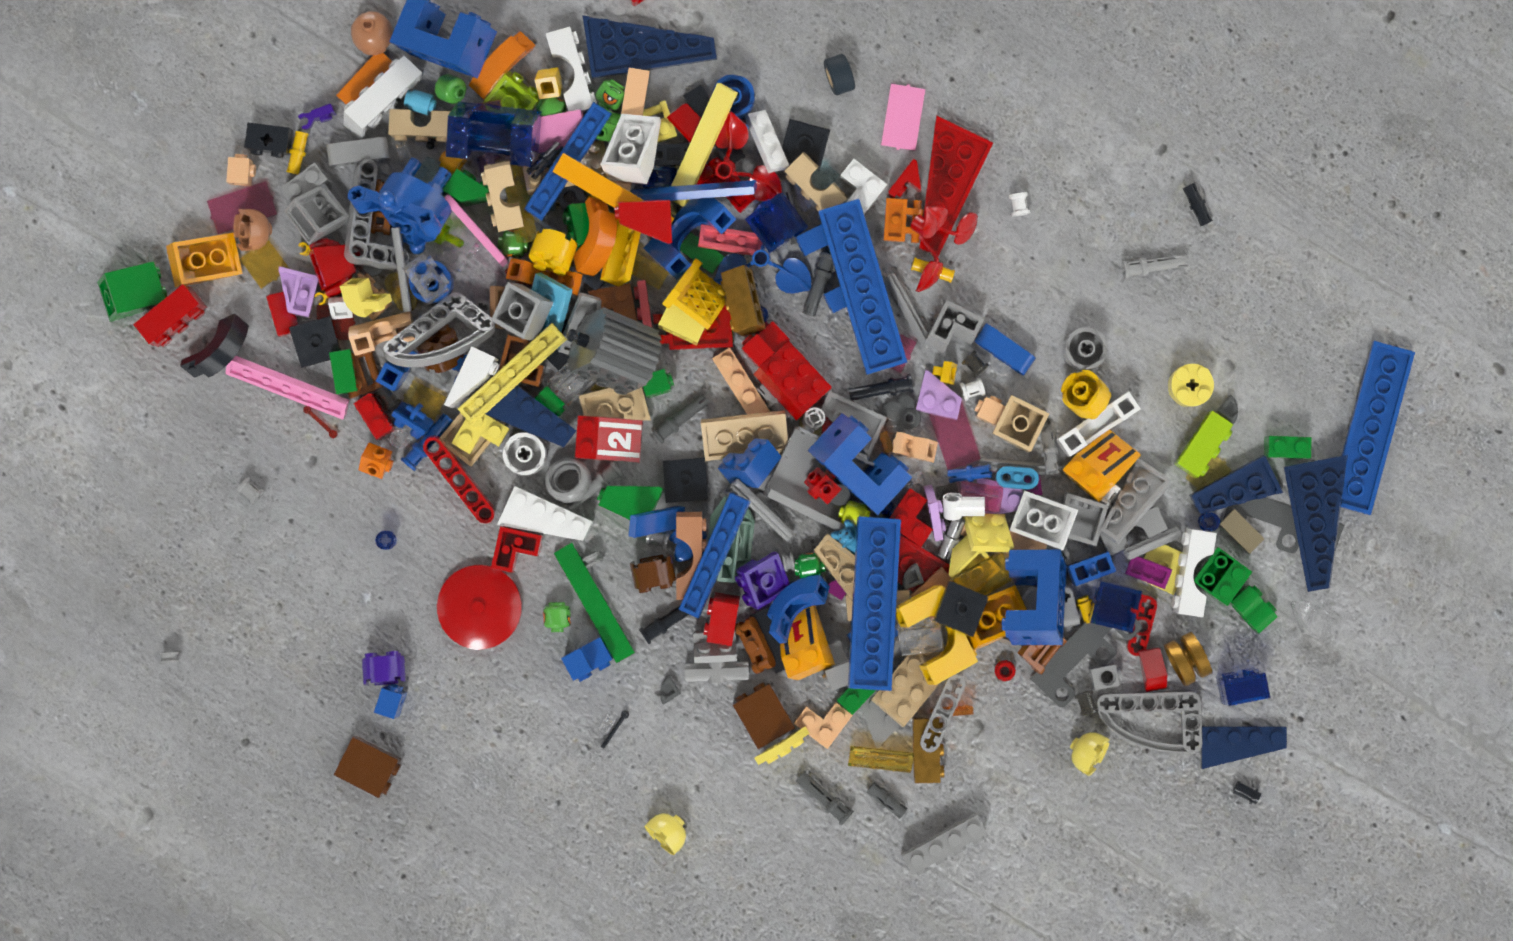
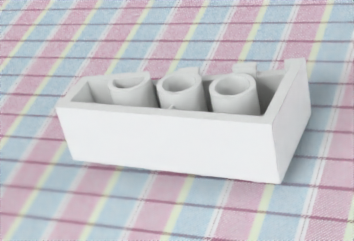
M405 56L400 59L396 58L389 65L390 69L387 72H381L374 79L375 83L371 87L366 86L359 93L360 97L356 101L351 100L344 107L343 125L358 140L365 139V132L370 127L375 129L380 124L379 121L383 117L382 114L384 112L389 114L390 109H394L398 102L396 100L398 98L403 100L407 91L412 90L421 81L422 72Z

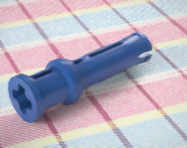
M443 413L418 443L413 444V448L400 460L415 472L416 466L420 461L428 457L423 450L427 437L431 435L441 437L453 420ZM429 441L427 443L428 449H431L436 441Z

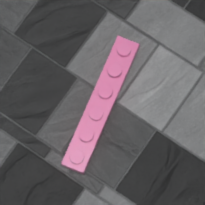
M235 356L226 367L225 374L337 418L344 419L347 414L349 399L254 362Z

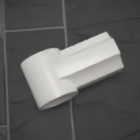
M947 493L943 496V516L945 519L952 521L958 520L962 516H985V497H962L958 493Z

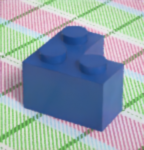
M754 438L748 444V448L743 454L729 453L726 455L718 469L730 484L735 479H739L746 487L759 488L782 456L769 440Z
M599 637L561 659L572 680L578 679L581 682L592 675L591 671L598 668L601 671L610 666L609 661L613 657L602 637Z

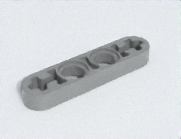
M959 674L946 679L920 738V745L926 752H934L938 749L965 689V680ZM959 678L961 687H956L954 693L958 694L955 698L951 694L945 693L946 689L949 691L952 689L950 681ZM950 697L953 700V706L950 709L942 708L941 701L943 698ZM935 717H942L944 719V726L942 728L936 729L933 727L932 721ZM931 728L934 732L941 733L939 737L935 735L933 738L935 746L926 748L924 740L925 738L929 739L932 734L928 732V729Z

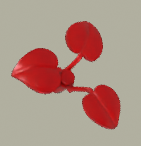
M729 112L715 142L717 147L721 149L728 148L724 161L716 166V173H713V169L705 164L697 184L720 183L716 178L717 176L721 179H727L732 175L750 177L749 180L757 181V189L753 194L756 198L755 200L767 201V199L780 198L782 195L781 181L777 173H768L765 165L757 166L753 174L735 171V164L729 160L732 148L740 149L745 146L749 138V131L740 118L733 112Z
M941 206L925 207V217L917 215L913 219L910 228L920 235L918 239L924 243L934 258V261H930L924 268L915 290L916 292L924 291L933 286L943 271V263L939 262L938 256L925 238H931L936 231L940 230L955 236V244H964L971 238L976 229L978 221L976 213L966 214L960 220L956 231L941 227L948 216V210Z

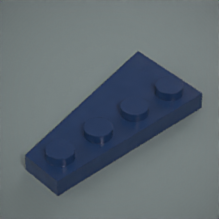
M519 386L514 387L486 413V415L561 447H565L577 431Z
M1262 455L1193 492L1189 496L1197 512L1204 514L1227 508L1228 506L1246 503L1247 501L1281 494L1283 490L1266 456Z
M1202 726L1201 769L1286 749L1287 727Z

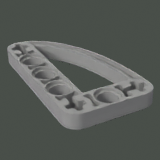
M451 293L389 340L383 348L384 356L387 361L402 367H424L438 364L469 351L471 346L475 348L495 333V323L491 321L492 318L465 296L460 293ZM443 312L446 314V316L443 318H437L435 317V314ZM468 312H474L476 316L473 318H468L465 316V314ZM455 317L474 331L468 337L445 348L423 354H409ZM423 324L431 326L428 330H421L419 328ZM407 336L415 338L412 342H406L403 339Z
M1195 692L1101 694L1096 699L1097 713L1102 722L1116 735L1133 744L1170 753H1197L1202 747L1201 699ZM1169 695L1175 699L1174 706L1170 708L1164 705V698ZM1178 695H1181V699H1189V695H1192V698L1196 699V703H1192V707H1189L1187 703H1181L1182 707L1178 708L1180 703ZM1146 696H1151L1154 699V704L1151 708H1145L1142 704ZM1106 697L1108 701H1115L1114 697H1118V709L1115 710V705H1108L1107 709H1105L1104 706L1100 705V702H1103ZM1124 697H1130L1133 701V705L1129 709H1124L1121 705ZM1180 711L1182 744L1157 742L1133 735L1119 727L1110 718L1108 713ZM1189 716H1194L1197 720L1194 728L1186 726L1185 722ZM1186 731H1197V735L1193 734V740L1197 741V745H1194L1193 749L1186 745L1190 741V734L1186 735Z

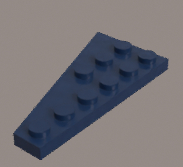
M582 15L592 79L628 74L629 68L654 70L717 60L714 37L686 34L673 30H662L655 27L626 22L621 23Z
M1348 455L1284 467L1308 592L1328 589L1331 585Z

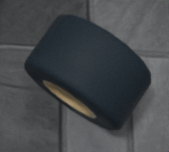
M844 54L824 60L825 73L829 85L836 96L855 89L853 73Z

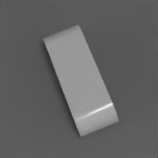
M387 137L326 145L329 167L356 165L365 159H370L374 162L390 159Z

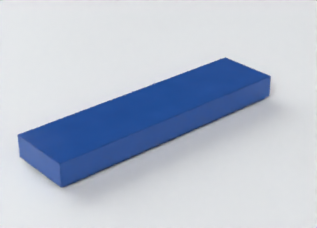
M674 506L631 515L629 537L636 538L676 529V512H685V507Z

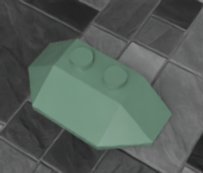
M728 496L723 497L710 516L708 542ZM749 508L716 581L735 583L736 569L751 561L755 520Z

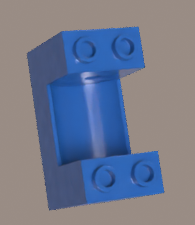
M406 0L389 42L411 56L478 79L497 34V31L490 27L491 23L481 19V16L473 12H469L468 15L460 12L448 40L437 36L446 16L445 13L439 10V5L429 2L430 0Z
M841 413L807 451L863 504L879 515L912 479L907 473L909 468L892 454L887 456L882 452L872 462L875 463L874 466H869L863 472L852 460L872 439L866 433L869 429L852 415L848 418Z
M1009 550V557L1005 559V568L1009 571V578L1013 579L1015 585H1037L1036 610H1006V618H1002V630L1005 631L1006 638H1009L1012 645H1063L1067 565L1061 550Z

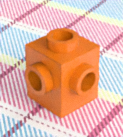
M368 443L361 456L358 470L382 479L386 472L391 471L394 461L391 460L393 451Z

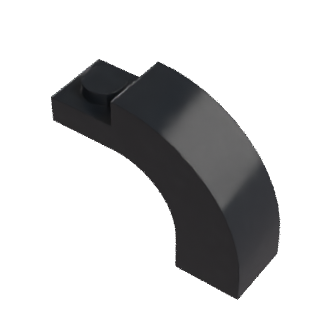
M236 314L219 320L216 334L208 346L202 351L182 359L180 367L194 378L203 374L209 378L217 374L233 360L241 349L247 336L249 325Z

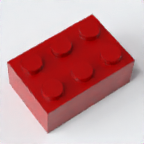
M182 284L133 325L148 344L164 347L172 341L171 337L177 332L180 334L189 327L187 324L190 321L201 318L205 314L204 310L208 307L191 287Z
M790 341L783 345L753 374L778 399L779 403L796 421L832 388Z

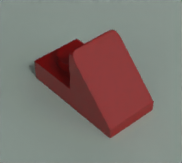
M914 158L888 191L887 195L891 198L901 197L908 188L905 186L906 183L919 193L921 192L918 164Z

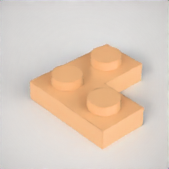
M835 702L824 718H821L806 706L794 724L800 729L806 727L810 733L808 735L828 749L853 715L837 702Z

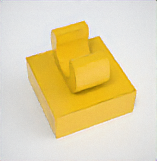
M944 361L943 367H933L932 374L940 376V382L954 385L958 364Z

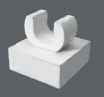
M335 296L329 298L328 305L332 320L353 318V312L348 309L343 297Z

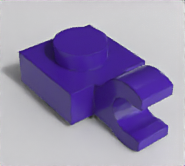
M330 103L311 110L309 113H301L298 115V118L300 120L308 119V123L301 127L303 130H309L315 121H320L321 123L328 122L337 113L334 106Z

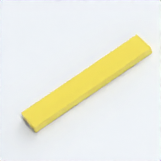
M717 83L671 186L697 184L738 92L722 83ZM690 199L673 200V202L684 207Z
M551 323L458 408L460 413L471 425H474L567 340L566 337Z

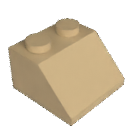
M1011 395L993 434L1026 452H1031L1049 413Z

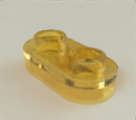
M391 273L385 279V288L390 293L398 309L403 311L400 285L397 288L393 287V282L395 280L399 281L398 273ZM408 284L411 308L413 311L417 307L418 300L413 295Z

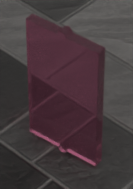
M266 181L207 201L212 215L210 219L214 221L218 234L233 230L234 217L236 214H240L239 209H255L262 212L266 218L277 215L273 203L274 197L270 194Z
M962 401L957 420L929 414L948 470L959 466L965 467L968 463L981 459Z

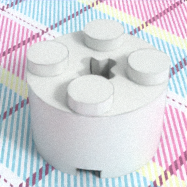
M518 433L510 437L503 449V460L512 472L529 476L539 472L545 466L547 449L539 437L530 433ZM524 448L526 451H530V455L527 456V460H525V458L520 457V454L523 453Z

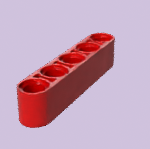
M436 435L427 437L423 450L475 518L483 524L491 522L495 515V508L443 440ZM429 441H436L439 444V449L436 451L428 449L427 443ZM444 457L450 458L452 466L445 468L441 465L440 460ZM461 474L464 476L465 482L460 485L456 484L453 477ZM474 491L478 494V499L470 501L467 499L466 494ZM482 508H488L491 511V515L488 518L480 516L479 511Z

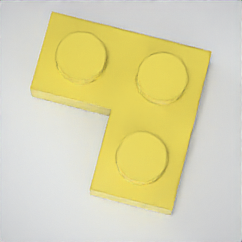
M486 414L474 425H471L465 419L452 444L471 454L482 436L500 447L510 428Z
M803 727L779 743L767 748L754 757L758 765L765 761L770 764L779 758L778 755L783 757L792 751L790 747L796 748L804 743L803 738L810 733L806 727Z

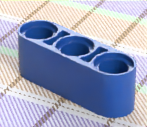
M987 323L974 339V342L1023 376L1036 359L1031 353Z

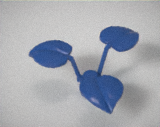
M767 199V201L759 204L750 220L752 232L764 234L760 250L754 252L752 256L753 261L748 264L746 258L741 254L732 253L725 256L719 264L714 281L721 285L722 272L742 265L749 268L755 264L758 267L770 265L780 269L776 274L775 281L778 288L785 293L794 294L811 289L810 272L801 260L788 258L782 267L770 261L771 255L765 250L768 235L777 236L785 227V217L772 200Z

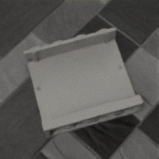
M803 425L802 428L795 426L763 495L830 528L840 531L844 528V524L841 523L842 518H838L841 506L831 502L827 505L820 497L814 499L807 492L809 487L804 483L808 475L817 467L823 472L826 470L807 451L820 436L813 434L815 430L806 425ZM861 452L852 460L863 472L869 465L874 466L875 464L869 461V456ZM835 478L834 482L836 484L843 485L837 478ZM851 492L848 501H852L854 494Z

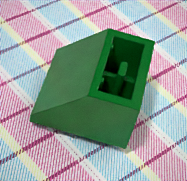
M456 169L443 191L455 201L467 207L486 203V193H489L488 185H483V181L480 183L476 182L477 178L469 171L463 169L461 172Z
M1217 547L1213 555L1210 556L1194 578V583L1223 606H1228L1252 571Z

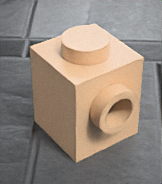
M235 154V157H228L226 181L228 184L252 186V177L256 175V165L253 164L251 159L247 158L248 155Z
M992 395L990 398L985 397L983 401L979 399L974 409L977 412L975 417L996 427L1005 406L1001 404L1002 400Z

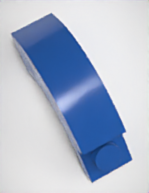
M820 575L804 577L791 583L779 593L771 604L767 616L772 620L769 633L779 644L787 643L793 620L802 610L809 606L826 603L830 586Z

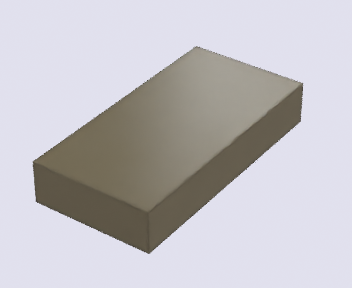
M1235 509L1219 523L1248 554L1264 540Z

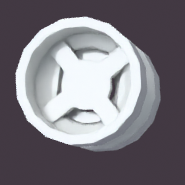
M810 408L802 418L803 425L818 430L825 422L824 412L819 408Z

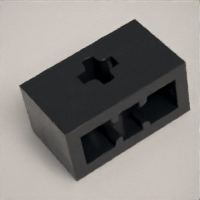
M247 122L244 148L253 155L262 156L263 152L271 153V157L283 158L284 155L290 156L289 149H291L293 130L290 127ZM270 137L273 142H269L267 145L264 143V140H268Z

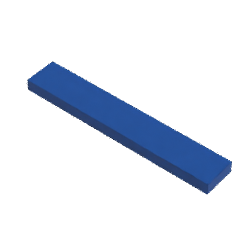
M595 102L592 103L524 210L543 221L568 180L552 172L562 154L565 153L581 163L612 113Z
M749 180L632 189L630 192L643 200L670 199V201L751 195L757 189V181Z
M730 492L679 610L700 618L751 501Z

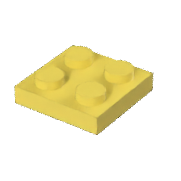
M1005 514L963 516L971 551L1009 552V550H1013L1014 545Z

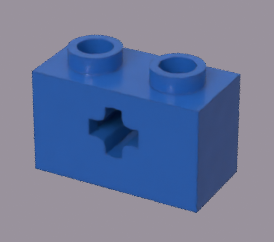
M1108 551L1067 565L1073 586H1078L1116 572Z
M392 683L381 688L374 713L392 719L399 717L407 692L403 691L402 686Z

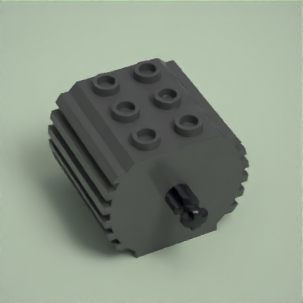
M603 307L585 316L577 330L570 329L567 333V340L573 342L568 353L569 359L567 363H569V366H567V370L577 374V377L580 379L592 380L600 387H609L614 389V392L617 394L626 395L629 392L646 386L648 381L651 380L652 373L656 369V363L659 361L658 355L661 352L659 350L662 344L660 343L661 336L658 335L659 330Z

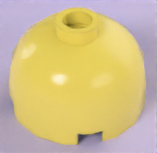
M1093 732L1083 734L1079 739L1076 737L1070 746V749L1073 750L1071 758L1074 766L1085 775L1091 776L1096 770L1093 766L1102 762L1110 744L1108 741L1110 739Z
M661 813L651 818L644 826L649 835L654 840L656 838L661 843L660 846L671 855H675L685 843L686 831L683 828L685 823L677 815L673 817L669 814Z

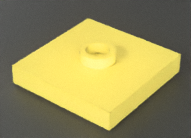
M1163 545L1145 553L1144 559L1173 569L1165 589L1157 586L1154 587L1169 594H1175L1177 589L1175 587V578L1180 571L1178 558L1182 552Z

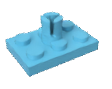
M536 273L531 290L554 302L541 332L553 323L562 333L573 290L542 273Z

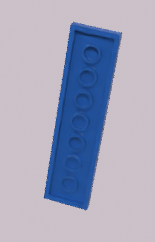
M856 199L819 210V218L866 375L907 363L860 200Z
M1377 341L1372 342L1341 455H1348L1341 508L1366 515H1371L1413 363L1414 351Z
M857 517L848 688L892 691L901 519Z

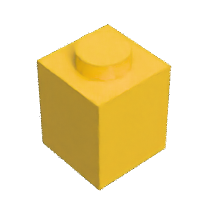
M559 67L538 70L535 83L539 99L560 96L563 85Z

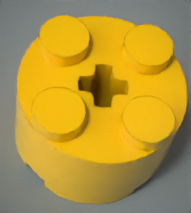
M543 229L542 233L537 231L529 253V258L534 263L533 267L540 271L549 270L557 275L565 276L577 249L575 240L571 238L569 241L565 239L566 234L552 229Z
M1089 370L1070 374L1061 387L1064 404L1081 418L1096 419L1106 409L1111 399V392L1108 386L1095 373Z

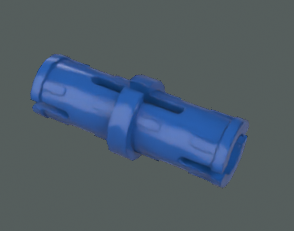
M987 464L976 467L968 465L966 468L949 469L948 477L951 478L948 480L950 483L966 480L973 482L974 479L992 478V470H989L991 465Z

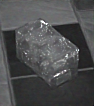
M422 253L402 267V269L426 303L431 304L450 290L447 286L450 282L443 273L438 274L435 269L438 265L431 256L426 257ZM419 264H426L427 271L422 275L417 274V266ZM432 281L439 282V289L436 292L429 291V284Z

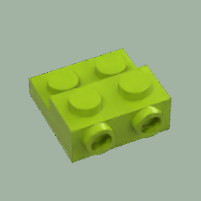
M510 71L503 75L481 105L482 107L484 105V109L486 106L494 107L493 117L495 114V119L500 121L501 124L503 122V126L511 133H514L523 120L536 108L540 99L536 88L526 86L523 83L524 78L519 73H512ZM492 102H496V104L500 107L487 105L485 103L492 104Z

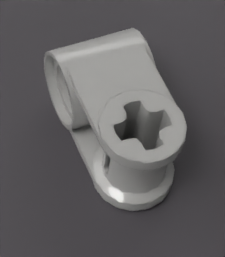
M1066 587L1065 593L1068 594V597L1065 598L1064 627L1079 625L1080 619L1074 594L1070 588Z

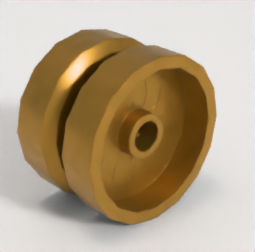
M1192 632L1181 636L1180 642L1182 647L1174 640L1164 645L1167 657L1184 686H1188L1196 681L1195 672L1202 678L1213 673L1203 647Z

